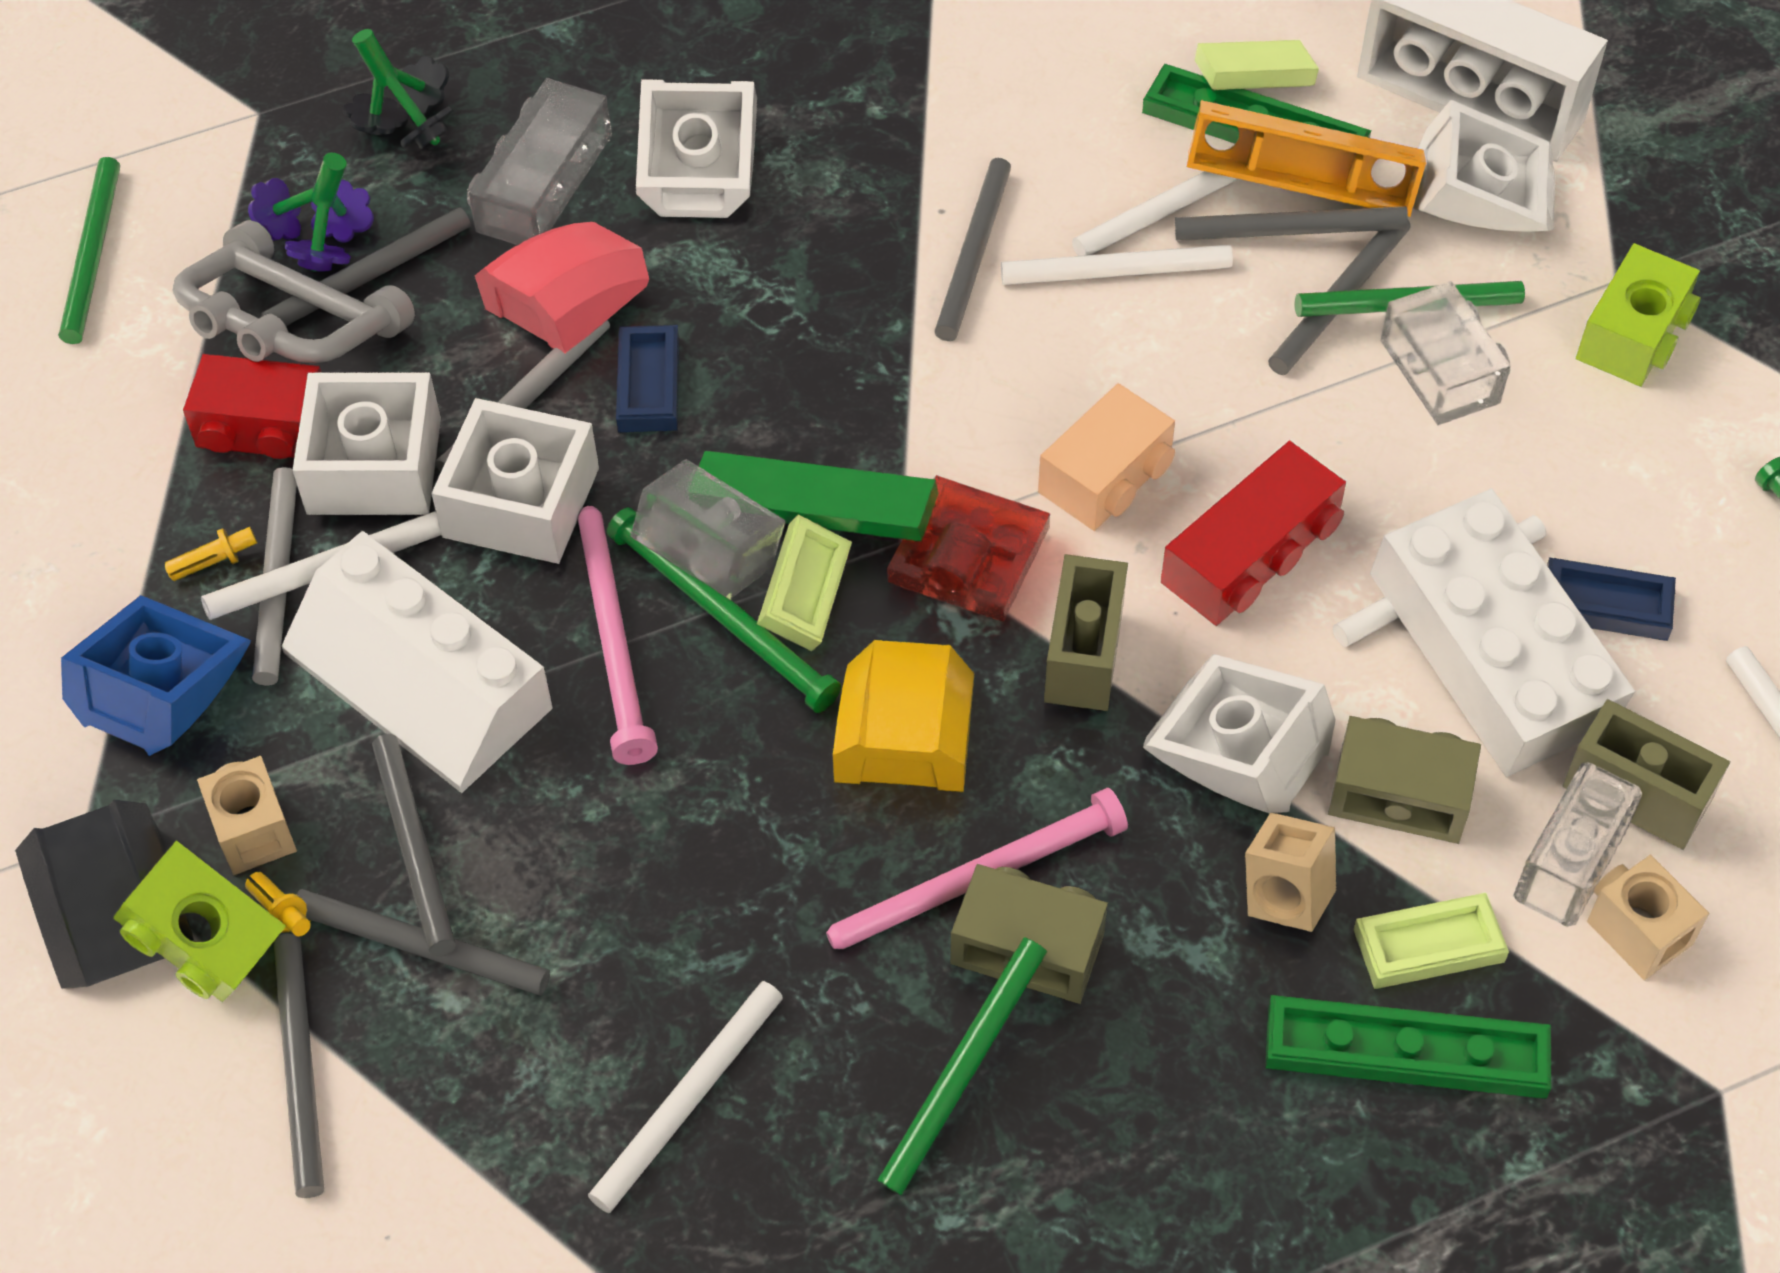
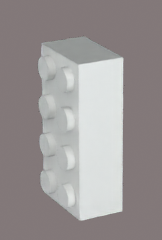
M1371 0L1357 77L1439 113L1450 100L1456 101L1549 141L1552 159L1554 162H1557L1585 121L1608 40L1512 0Z
M1492 488L1384 535L1370 575L1384 596L1390 601L1394 611L1505 777L1511 776L1579 744L1607 699L1626 708L1635 690Z

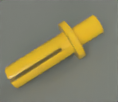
M247 527L229 536L223 528L217 530L218 539L166 561V573H168L172 581H177L229 558L232 564L239 562L236 553L258 543L251 527Z
M255 872L250 875L257 884L247 879L245 883L247 891L270 914L286 925L281 933L291 931L298 937L305 935L309 931L311 923L306 918L307 906L303 899L295 894H284L262 872Z

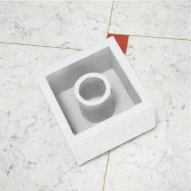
M308 373L292 470L307 515L429 514L441 421L430 373Z
M475 398L431 493L442 538L559 564L578 520V515L583 508L599 470L592 423Z

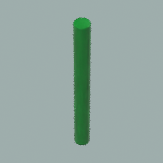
M111 157L100 158L96 167L58 334L59 338L68 344H79L83 339L121 167L120 163Z
M1522 281L1297 293L1294 307L1297 317L1512 305L1524 302L1525 287Z
M1023 937L877 1181L898 1195L902 1196L1047 954V950L1041 945Z

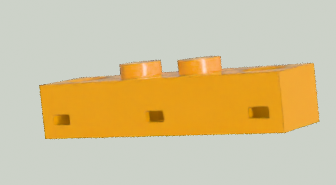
M1201 100L1188 151L1186 167L1366 208L1407 206L1408 217H1411L1425 169L1426 159L1422 149ZM1212 121L1237 126L1239 138L1231 148L1217 150L1206 141L1205 131L1207 126ZM1378 159L1402 163L1405 165L1404 178L1395 186H1380L1373 180L1371 175L1374 163Z

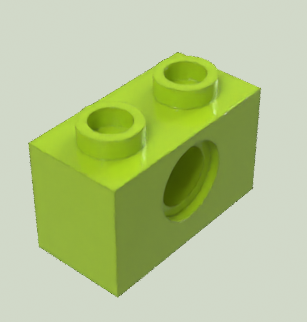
M1633 243L1590 315L1575 359L1642 387L1653 366L1660 369L1665 368L1679 338L1672 334L1677 326L1686 330L1698 308L1701 297L1692 294L1700 270Z
M177 840L126 899L113 917V919L123 925L120 934L131 946L150 957H153L158 952L178 968L175 976L188 990L203 999H209L213 995L221 1002L238 987L286 927L285 924ZM184 913H197L203 916L210 924L211 939L206 942H194L186 938L179 928V916Z

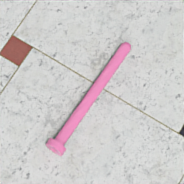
M586 506L581 509L578 515V523L618 729L610 739L611 750L614 760L618 763L635 765L653 758L658 751L655 732L651 728L643 726L602 513L594 506Z
M1110 788L1091 795L1092 806L834 923L826 932L827 938L833 949H845L963 895L968 889L977 864L994 869L1010 867L1017 870L1099 831L1104 830L1108 836H1115L1128 829L1127 818L1119 799Z

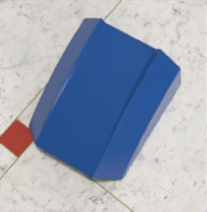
M140 595L61 657L62 699L84 728L92 726L144 748L150 756L172 745L207 709L241 661L251 640Z

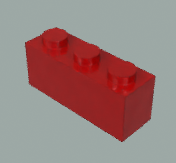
M1289 440L1165 546L1160 583L1215 626H1218L1233 611L1237 613L1244 612L1254 603L1261 592L1262 586L1275 574L1279 576L1286 575L1297 564L1303 554V550L1316 538L1325 540L1337 529L1344 516V510L1341 509L1346 481Z

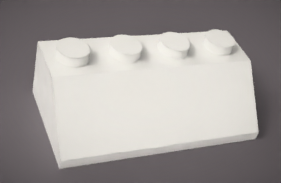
M361 531L316 570L281 646L285 655L384 733L395 735L402 747L461 793L553 709L545 670L541 664L364 531Z

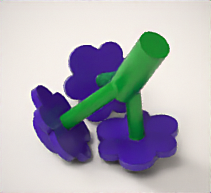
M327 153L324 156L315 186L290 197L287 185L279 178H272L266 183H256L251 188L254 200L248 206L250 219L261 224L268 231L273 241H277L282 237L286 240H292L300 235L301 226L296 216L300 214L301 206L311 202V207L315 212L311 219L312 240L286 241L285 249L288 256L298 259L297 264L299 266L310 269L313 272L332 270L333 263H350L351 256L344 253L345 250L343 248L325 244V238L334 236L339 242H348L353 238L354 232L368 230L374 221V215L368 207L370 195L363 188L353 189L348 181L342 179L347 162L343 156L337 153Z

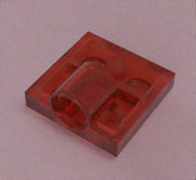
M936 475L934 479L936 480L939 494L922 542L902 539L887 568L888 582L1004 622L1050 528L1051 513Z

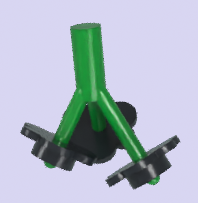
M364 29L355 34L352 42L374 78L372 94H357L353 97L352 103H347L343 107V114L351 118V126L358 131L371 135L391 134L395 131V127L405 126L410 116L418 128L400 141L403 149L413 142H416L420 149L430 144H439L440 137L448 130L443 121L450 116L453 109L448 106L428 120L426 116L430 113L432 107H438L444 101V87L449 80L448 68L443 64L435 63L433 58L425 55L418 60L417 65L409 64L401 71L393 67L371 29ZM385 86H388L397 98L399 105L403 106L405 110L398 108L397 102L394 99L384 97Z

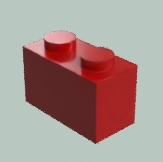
M202 354L183 407V413L195 446L219 453L236 451L264 454L276 459L295 458L308 373H321L320 366L267 360L255 362L248 358Z

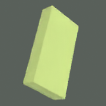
M1300 40L1198 43L1195 55L1196 64L1213 90L1315 85L1319 70Z
M797 515L788 525L757 625L813 651L822 642L852 542Z
M1487 893L1358 918L1354 926V933L1374 989L1505 963L1509 953Z

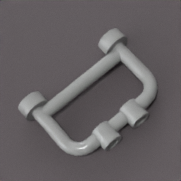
M252 220L244 221L228 230L223 237V247L180 272L175 277L172 289L177 302L189 311L190 323L200 336L210 339L227 329L237 334V344L243 355L255 362L263 360L274 352L297 362H329L341 357L375 334L385 338L394 337L413 323L415 317L414 307L410 298L396 286H384L369 295L364 302H361L271 260L274 255L273 240L261 224ZM236 268L336 315L349 323L322 339H303L289 333L283 321L275 315L266 314L261 318H257L240 310L237 301L229 293L220 291L211 296L200 291L199 288Z

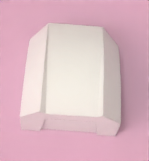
M641 79L636 194L660 217L728 218L750 197L757 113V95L754 82L731 81V84L665 83L664 80Z
M1450 100L1427 127L1418 149L1424 150L1426 165L1413 208L1439 218L1481 228L1519 232L1554 230L1555 174L1549 141Z
M1214 654L1185 684L1147 735L1143 748L1186 777L1241 804L1269 814L1289 812L1292 800L1323 756H1329L1336 719L1324 684Z

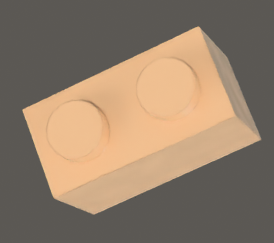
M1117 383L1040 455L1038 493L1095 531L1111 515L1118 517L1124 513L1132 503L1137 490L1150 477L1156 480L1169 468L1175 456V449L1172 448L1175 420Z

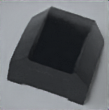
M114 799L108 806L43 829L33 828L16 848L15 852L61 989L89 987L165 959L158 952L153 957H150L131 946L120 934L123 925L113 919L126 899L166 853L160 831L146 803ZM186 913L179 916V928L186 938L193 941L194 937Z

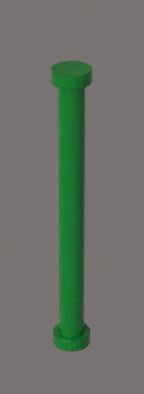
M627 507L620 510L611 519L607 527L608 537L619 545L625 543L794 685L806 696L805 704L815 713H821L833 704L841 691V683L829 674L821 676L767 629L757 625V621L644 527L642 525V516L633 508Z

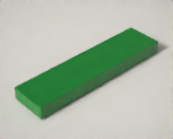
M1165 63L1143 99L1142 113L1194 130L1200 103L1203 100L1370 138L1372 131L1245 89L1213 90L1204 76ZM1212 121L1205 131L1207 135L1234 144L1239 138L1237 126Z
M705 451L686 495V500L690 511L786 524H789L797 515H800L826 529L922 542L939 492L935 479Z
M1271 995L1268 1005L1265 1068L1547 1099L1551 1091V1025Z

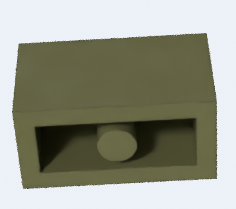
M1064 555L1047 657L1044 702L1108 711L1124 607L1128 562Z
M1607 699L1578 745L1562 787L1684 850L1711 804L1731 761Z
M1349 716L1328 815L1459 844L1471 808L1481 744L1462 740L1460 737L1447 732L1429 733L1397 726L1383 718L1364 719Z
M977 864L951 931L950 964L999 979L1023 937H1026L1047 950V954L1027 985V988L1081 1004L1104 936L1108 903L1095 899L1092 894L1077 887L1064 886L1057 888L1031 880L1026 874L1014 868L998 867L994 869Z

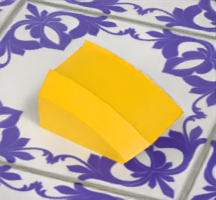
M874 640L847 665L833 748L834 782L860 784V781L902 784L937 787L938 790L964 792L974 673L951 645Z

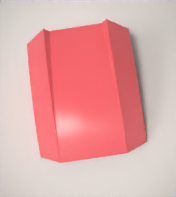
M583 222L554 228L529 238L483 268L475 275V279L487 311L500 318L505 317L548 342L551 348H558L565 354L646 288L649 282V275L642 247L595 222Z

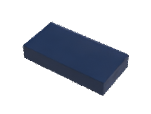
M678 325L619 327L616 407L618 432L678 431Z
M1549 557L1547 567L1591 629L1668 641L1673 629L1675 577Z

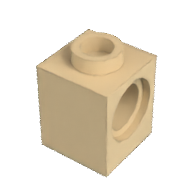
M261 756L245 762L226 764L215 773L197 779L219 844L233 875L297 852ZM255 806L247 813L236 814L246 807Z
M1270 813L1245 853L1248 916L1312 932L1336 891L1335 827Z
M1650 854L1631 869H1628L1624 864L1618 865L1598 882L1594 888V893L1598 897L1587 923L1645 981L1694 944L1710 913ZM1631 907L1644 909L1654 918L1643 917L1637 914Z

